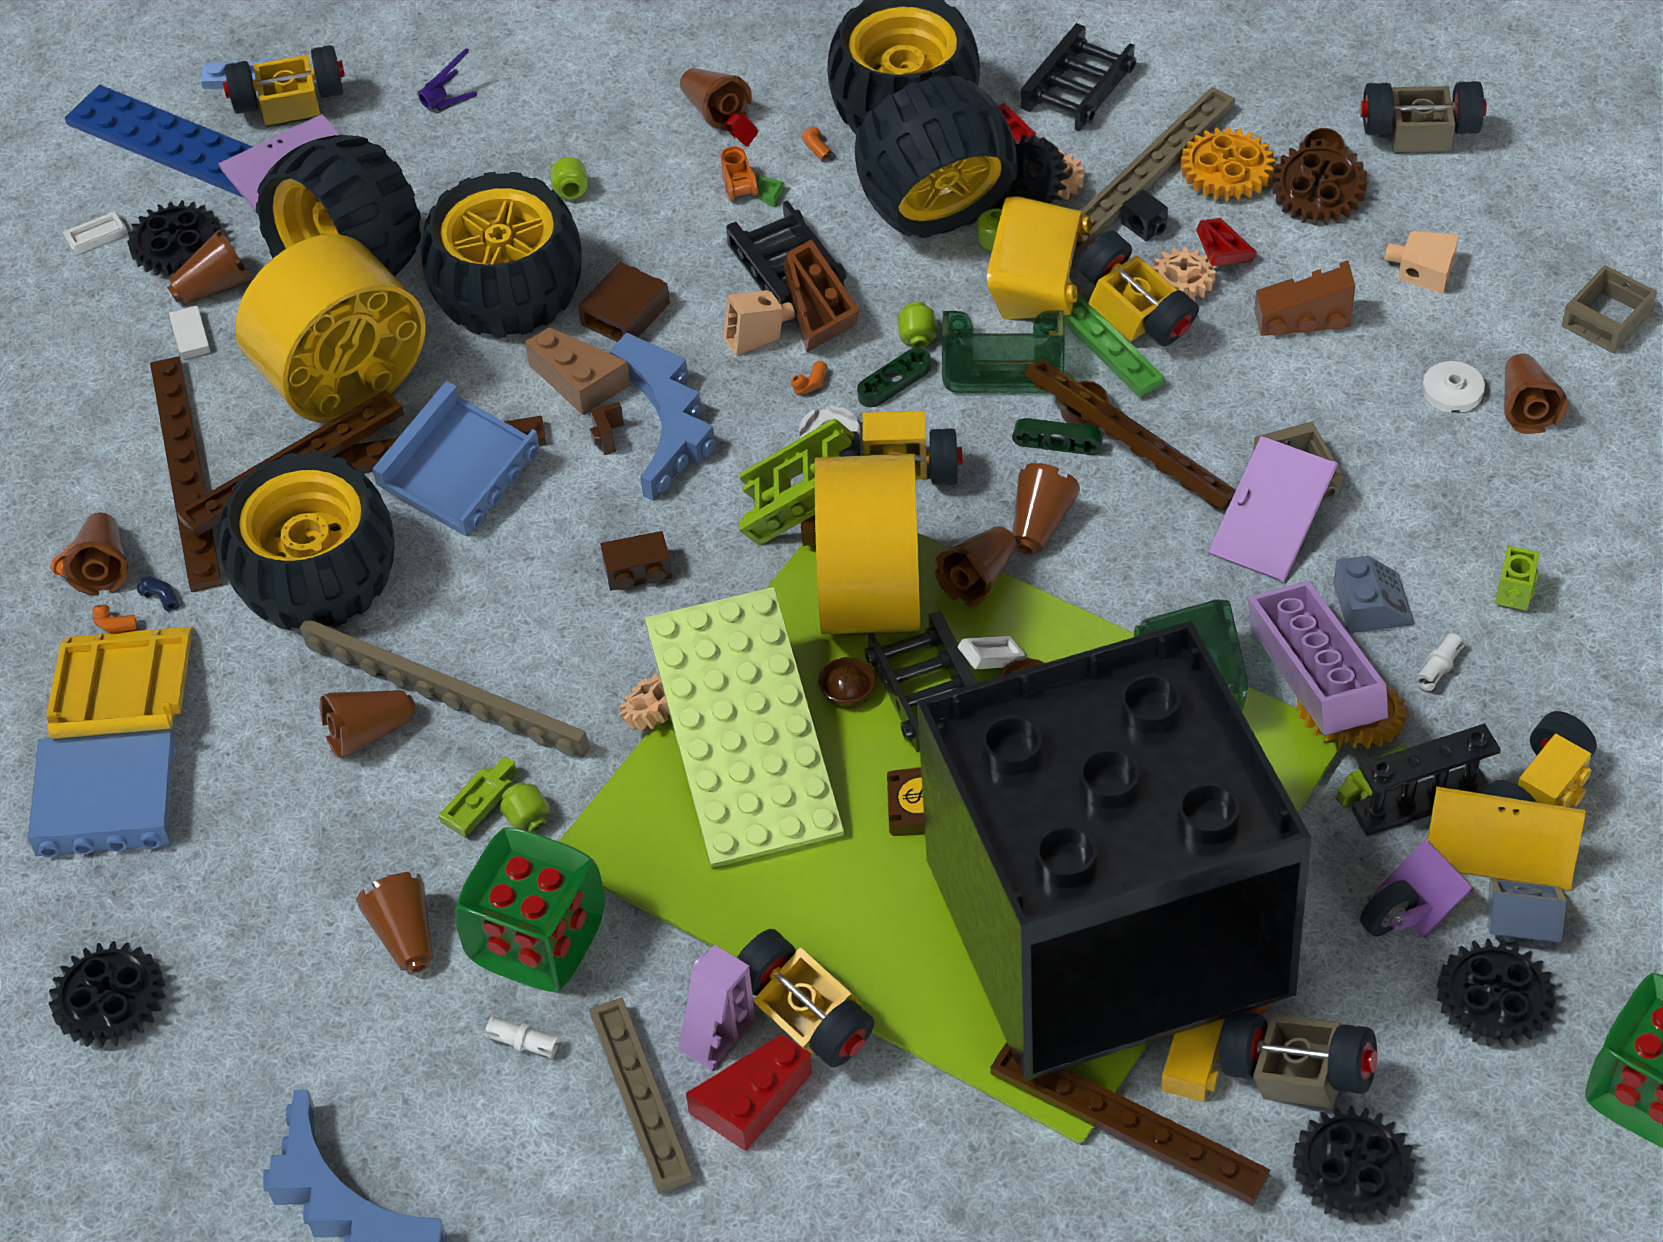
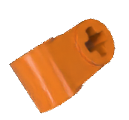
M736 146L725 148L720 156L722 178L729 201H734L735 197L748 194L757 196L756 178L753 170H751L745 151Z

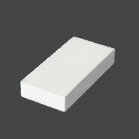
M117 211L68 229L63 232V235L75 256L128 235V232Z
M198 305L169 312L181 360L211 353Z
M1010 636L965 638L961 640L957 647L975 670L1005 668L1015 660L1027 658Z

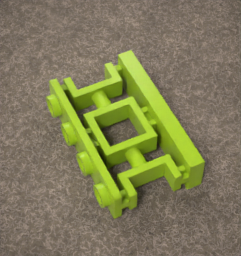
M832 419L741 472L740 480L746 484L742 486V491L755 500V508L743 514V519L739 521V531L757 545H762L814 516L815 458L839 457V452L851 445V441L854 439L853 432L837 419ZM803 473V480L791 487V479Z

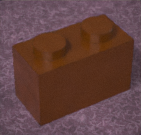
M663 531L600 543L610 591L617 589L626 590L632 586L646 583H660L663 580L672 578L670 558Z

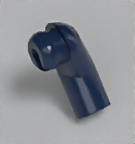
M153 576L141 578V582L137 585V592L141 596L148 598L154 593L159 596L164 610L171 611L178 608L179 602L169 583Z

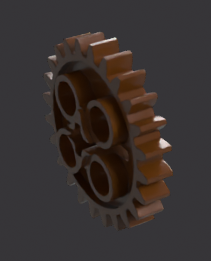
M1323 139L1321 146H1317L1314 140H1311L1310 147H1306L1301 142L1299 143V151L1289 148V157L1281 155L1280 164L1275 165V173L1272 175V193L1276 194L1275 202L1276 204L1282 203V212L1291 209L1290 218L1293 219L1300 215L1301 223L1306 222L1308 218L1312 219L1313 225H1316L1318 220H1323V223L1328 225L1329 218H1333L1339 223L1340 214L1349 218L1351 209L1358 210L1359 201H1364L1365 192L1367 191V171H1363V161L1357 162V153L1348 156V146L1339 150L1338 142L1336 141L1331 147L1327 146L1326 139ZM1326 163H1329L1325 170V177L1321 179L1323 168ZM1315 186H1318L1316 197L1313 202H1310L1314 196Z

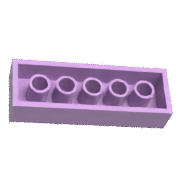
M1310 581L1248 597L1251 631L1323 735L1339 733L1342 730L1371 724L1388 718L1387 687L1385 682Z

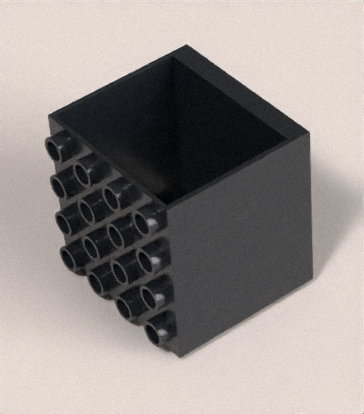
M1192 621L917 700L927 862L1024 1081L1226 1018L1234 1012H1245L1296 996L1311 835Z

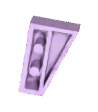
M715 944L707 954H701L693 965L679 1045L681 1052L711 1071L718 1066L755 1022L749 965Z

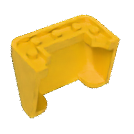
M1019 196L1007 197L1005 199L987 269L988 288L1002 319L1071 315L1073 302L1077 301L1078 295L1076 285L1072 284L1069 278L1076 242L1086 241L1088 235L1092 234V221L1090 217L1086 216L1085 212Z

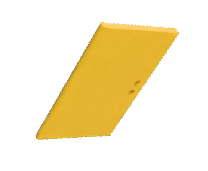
M1436 787L1427 840L1459 873L1501 880L1560 886L1562 890L1571 891L1586 810Z

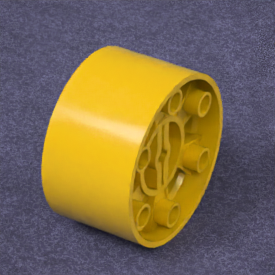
M334 234L320 235L298 242L268 262L245 291L238 307L235 323L236 339L243 355L298 415L307 420L321 423H329L385 389L392 394L414 367L422 350L426 333L424 312L416 298L361 242L348 236Z
M915 455L816 457L815 530L821 634L920 631Z

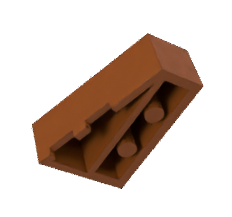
M812 239L787 252L784 271L805 350L808 352L856 326L860 310Z
M1349 261L1340 262L1339 268L1324 273L1321 272V269L1311 272L1312 277L1294 282L1292 278L1256 290L1254 312L1260 335L1278 336L1287 333H1308L1316 330H1338L1350 327L1356 285Z

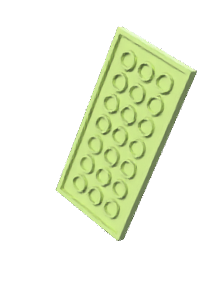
M774 587L645 617L646 628L711 868L843 836V826Z

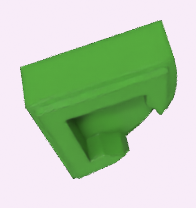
M758 175L756 182L759 198L765 204L775 207L785 190V182Z

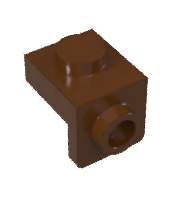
M619 402L590 410L593 427L590 428L591 438L595 446L600 445L604 455L616 452L612 429L624 426L622 407Z

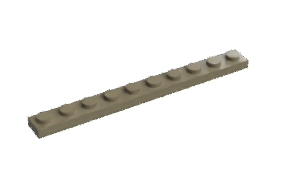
M1211 87L1080 210L1085 212L1087 217L1091 218L1092 234L1088 235L1086 241L1076 242L1073 260L1122 214V203L1140 191L1148 190L1182 157L1183 148H1187L1188 141L1194 142L1195 135L1203 137L1204 130L1209 131L1234 107V97Z
M305 620L300 626L306 646L316 653L324 651L333 655L336 660L343 664L351 662L360 666L363 671L370 675H376L377 673L383 675L397 686L402 687L404 684L410 686L424 697H437L453 709L464 708L480 720L486 721L490 719L498 722L502 728L509 732L517 730L527 734L536 743L543 744L547 742L552 744L563 754L572 755L574 753L584 757L590 749L586 732L582 729L315 621Z

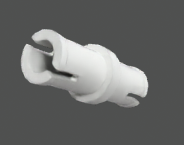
M1453 633L1447 634L1438 649L1433 650L1427 656L1426 665L1415 677V682H1418L1417 685L1421 689L1432 691L1442 675L1447 674L1453 668L1454 659L1465 646V643H1461L1463 639Z
M495 1016L489 1019L485 1030L487 1031L485 1038H491L512 1045L516 1051L522 1052L525 1049L547 1056L550 1059L554 1058L559 1047L560 1037L532 1030L531 1025L525 1023L517 1025L498 1019Z

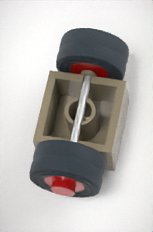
M1478 81L1456 82L1452 101L1449 86L1392 87L1390 83H1367L1364 89L1363 101H1360V118H1363L1365 134L1388 135L1391 133L1393 152L1451 151L1454 132L1457 134L1480 133L1483 117L1486 116L1487 111L1481 82Z
M1234 1012L1229 1014L1224 1021L1219 1042V1061L1223 1073L1230 1077L1254 1079L1263 1099L1334 1109L1338 1091L1363 1094L1369 1090L1373 1082L1378 1060L1376 1036L1371 1028L1271 1014L1269 1024H1267L1263 1015L1257 1013Z

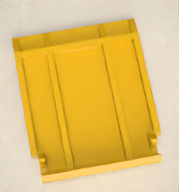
M193 627L64 637L59 647L46 713L49 737L51 739L171 729L174 715L181 714Z

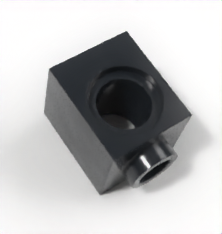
M1145 190L1140 191L1122 203L1121 224L1144 241H1148L1155 235L1162 234L1167 228L1168 207Z

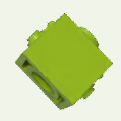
M1507 545L1495 604L1528 610L1529 601L1533 599L1535 594V586L1533 584L1537 582L1539 576L1537 564L1540 552Z

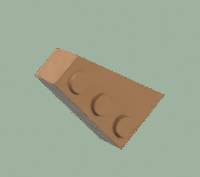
M548 327L525 341L529 366L582 415L631 385L628 361Z

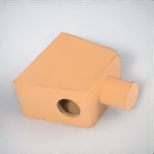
M1412 231L1409 233L1406 246L1388 243L1385 260L1400 263L1398 277L1400 280L1444 294L1456 256L1459 235Z
M768 290L728 295L723 338L735 356L776 341L780 338L782 322L794 319V308L790 302L780 304L773 293Z

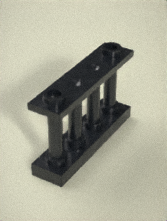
M1076 23L1021 88V109L1031 112L1037 104L1045 103L1075 115V130L1080 132L1086 123L1092 122L1098 108L1127 73H1132L1136 65V57H1134L1135 45L1129 43L1119 55L1088 43L1087 39H1085L1086 26ZM1085 53L1112 65L1105 71L1078 61L1075 58ZM1073 70L1099 81L1092 88L1061 75L1064 71ZM1058 86L1085 98L1080 104L1048 93L1051 87L1055 88Z
M788 200L783 202L784 218L750 232L747 230L743 231L736 221L726 225L729 248L762 291L768 290L772 292L780 304L787 302L792 304L788 284L784 285L780 280L786 277L784 265L775 268L774 266L771 267L767 261L785 254L811 239L844 286V279H846L844 267L841 263L835 262L804 222L800 210H795ZM788 228L795 236L764 250L761 248L757 249L753 244Z
M941 610L929 614V628L925 629V633L882 647L875 634L869 633L867 634L868 648L864 649L868 665L871 667L875 666L902 721L900 727L906 741L911 740L916 752L920 751L919 725L911 708L917 706V700L978 683L965 656L957 648L958 643ZM927 645L936 647L938 651L937 657L895 671L892 670L887 658ZM940 669L944 672L948 671L951 676L948 682L909 695H904L899 685L900 682Z
M1484 723L1360 763L1359 769L1372 790V795L1370 798L1353 803L1352 812L1366 836L1432 815L1436 787L1482 794L1489 783L1479 768L1480 760L1500 754L1501 749ZM1465 765V767L1449 772V770ZM1434 775L1432 778L1418 782L1420 779ZM1403 785L1401 788L1386 792L1389 789Z

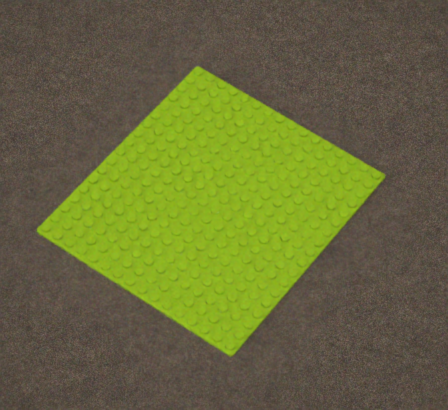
M917 533L920 631L874 632L881 647L925 633V629L929 628L930 613L941 610L958 645L965 638L1010 636L1027 658L1037 659L1044 663L1139 636L1002 572L989 596L979 605H964L967 602L960 598L955 601L942 590L935 577V570L938 568L937 562H935L936 557L948 546L920 533ZM802 544L766 589L774 587L844 835L711 868L670 717L664 723L656 722L654 728L649 730L559 842L584 852L596 862L600 870L604 890L710 947H713L715 944L736 958L744 947L761 932L767 929L778 931L795 947L796 952L800 947L805 950L861 1001L859 1005L875 1021L871 1033L1076 1143H1082L1094 1128L1093 1125L990 1074V1067L1005 1045L1006 1039L928 865L925 833L893 836L889 833L887 773L892 770L921 767L920 751L916 752L911 740L906 741L900 727L902 721L875 666L872 667L876 676L875 687L867 701L858 707L846 709L834 706L821 692L818 684L819 674L824 666L831 661L843 657H852L867 663L864 649L868 648L867 634L869 633L821 634L816 545L803 546ZM927 645L887 658L892 670L895 671L937 657L938 651L936 647ZM967 660L978 683L999 677L1004 669L975 670ZM940 669L900 682L899 685L904 695H909L948 682L951 676L948 671L944 672ZM1221 673L1299 813L1342 746L1338 745V739L1333 738L1327 742L1325 741L1326 735H1314L1315 727L1306 728L1304 726L1306 720L1299 719L1300 711H1297L1295 707ZM915 706L911 709L918 720V709ZM1149 1042L1074 1065L1067 1069L1117 1093Z

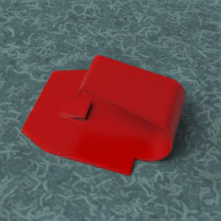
M737 113L732 114L725 124V128L733 138H737L742 145L747 147L758 134L756 126L744 113L742 116Z

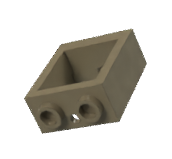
M1604 265L1566 305L1561 327L1614 354L1652 313L1657 291ZM1603 293L1634 309V311L1620 324L1589 307Z
M1313 421L1254 437L1253 452L1260 437L1263 436L1321 458L1335 461ZM1338 465L1322 500H1329L1334 496L1340 495L1343 474Z

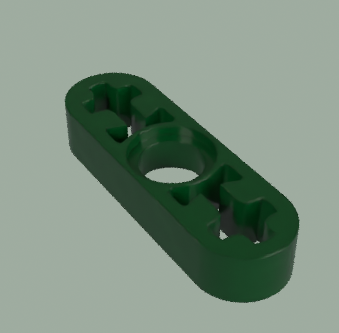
M912 348L860 381L857 386L859 403L865 407L879 406L925 376L931 368L930 354L925 349ZM892 374L902 377L899 381L895 382L886 379Z
M1022 418L1015 423L1012 440L1021 447L1093 456L1101 451L1103 433L1093 426ZM1053 434L1061 435V436H1063L1065 439H1062V440L1055 439V438H1052L1050 435H1053Z

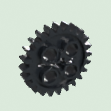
M1022 135L1020 143L1014 139L1017 155V177L1012 182L1011 191L998 202L994 209H1002L1007 197L1019 196L1052 204L1053 200H1062L1061 196L1057 193L1059 190L1067 188L1061 181L1067 179L1069 175L1063 171L1068 167V164L1062 160L1065 156L1058 151L1059 148L1044 137L1039 139L1036 135H1032L1030 139Z
M181 200L178 206H174L172 201H170L167 208H163L159 204L157 205L158 211L154 212L148 209V217L139 216L140 224L134 223L131 225L133 231L128 232L129 240H127L133 260H136L137 266H144L145 272L153 269L155 275L165 271L166 276L169 277L172 271H177L218 230L222 231L218 217L214 216L212 210L206 211L205 205L197 208L196 203L192 202L189 206H185L184 201Z
M1486 939L1485 947L1482 948L1476 941H1472L1470 951L1460 946L1458 955L1450 954L1447 965H1442L1437 982V988L1439 989L1437 1001L1442 1002L1441 1013H1451L1448 1024L1460 1023V1035L1465 1034L1469 1030L1473 1032V1042H1476L1483 1036L1486 1037V1044L1489 1047L1494 1039H1499L1501 1046L1506 1048L1509 1038H1512L1517 1045H1521L1523 1035L1530 1040L1534 1039L1535 1031L1542 1032L1546 1021L1551 1019L1552 1009H1554L1556 997L1553 996L1556 986L1549 983L1551 972H1541L1544 963L1542 960L1531 962L1532 951L1521 955L1519 953V944H1515L1510 950L1506 949V942L1503 939L1498 947H1494L1490 939ZM1475 972L1482 973L1485 976L1476 975ZM1511 979H1517L1521 983L1514 982ZM1471 1002L1478 1003L1481 1006H1474ZM1506 1009H1513L1518 1013H1512Z
M112 941L109 949L104 950L101 943H97L96 952L91 953L87 948H84V957L82 959L71 956L72 967L63 965L60 967L64 977L53 978L56 988L49 990L52 1001L49 1002V1007L53 1013L52 1017L56 1025H59L64 1035L69 1033L73 1042L82 1038L84 1045L88 1047L96 1039L99 1048H103L106 1039H111L114 1046L118 1045L119 1037L122 1035L128 1041H131V1031L135 1029L141 1033L145 1032L142 1026L143 1021L154 1023L155 1019L151 1011L162 1010L159 1000L166 997L162 988L166 986L161 975L162 972L158 963L154 962L152 955H144L140 946L132 951L130 944L126 942L121 949H118L115 941Z
M1349 1106L1347 1115H1343L1338 1107H1334L1332 1118L1326 1113L1321 1112L1319 1123L1310 1119L1308 1121V1131H1300L1299 1142L1295 1143L1293 1153L1296 1156L1293 1158L1292 1167L1298 1169L1296 1170L1295 1181L1304 1182L1302 1184V1194L1314 1193L1311 1201L1313 1206L1320 1202L1325 1203L1324 1214L1327 1215L1335 1208L1338 1210L1339 1220H1342L1346 1212L1352 1213L1355 1222L1359 1221L1360 1213H1365L1368 1219L1373 1221L1375 1210L1378 1209L1381 1214L1387 1216L1389 1204L1398 1208L1401 1196H1408L1409 1185L1413 1183L1415 1175L1412 1171L1414 1170L1416 1160L1410 1158L1413 1147L1412 1145H1403L1406 1138L1405 1132L1394 1135L1396 1125L1394 1121L1387 1125L1382 1124V1113H1379L1372 1119L1369 1118V1109L1366 1107L1361 1115H1356L1353 1106ZM1361 1136L1363 1142L1352 1189L1346 1191L1344 1186L1356 1137ZM1341 1140L1347 1145H1336L1332 1141ZM1377 1149L1383 1154L1374 1155L1368 1150ZM1334 1172L1339 1177L1331 1178L1326 1176L1324 1173ZM1369 1181L1374 1183L1376 1187H1366L1361 1182Z

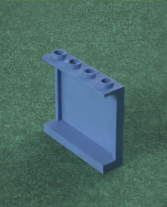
M446 380L372 468L376 485L453 530L467 536L473 529H477L481 525L486 512L491 506H496L499 503L508 485L517 481L525 464L537 456L539 452L537 431L532 429L526 435L459 397L457 386Z
M163 729L59 739H38L28 840L35 856L51 858L58 854L76 853L86 855L92 851L110 850L120 852L126 848L144 847L154 849L161 845H171V839L167 832L171 763L172 758L177 757V744L172 730Z

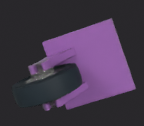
M1425 839L1376 888L1377 892L1373 896L1370 895L1368 897V904L1360 915V923L1374 937L1385 935L1393 929L1399 931L1404 927H1414L1422 937L1426 938L1475 888Z

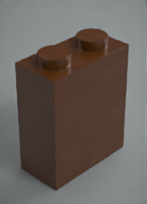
M619 262L578 305L580 323L582 326L616 342L626 332L639 337L670 304L668 283H665L660 278L652 277L636 267Z

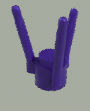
M465 48L437 76L426 83L424 88L417 92L420 102L428 110L436 107L441 111L449 105L465 101L477 95L473 91L444 100L447 93L443 85L458 73V70L453 68L469 53V49Z

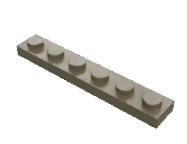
M623 997L590 1008V1017L658 1194L692 1183V1173Z

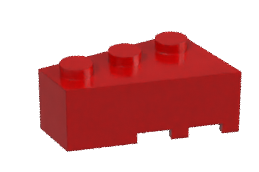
M783 1034L777 1036L686 1092L689 1114L744 1151H747L812 1074L810 1052Z

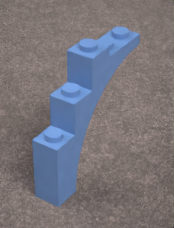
M626 332L609 353L628 361L630 382L647 396L655 407L662 424L659 445L652 461L640 477L643 497L654 501L661 492L664 493L669 488L673 477L686 468L688 461L699 465L705 457H709L715 449L716 441L714 439L713 425L699 420L702 414L700 392L686 386L689 380L686 359Z
M294 1090L292 1104H287L286 1124L289 1126V1134L282 1139V1155H271L270 1169H265L263 1174V1188L265 1192H269L273 1204H304V1224H309L313 1237H345L344 1242H446V1232L441 1218L413 1217L386 1210L361 1198L343 1184L325 1163L318 1149L314 1133V1104L309 1090Z

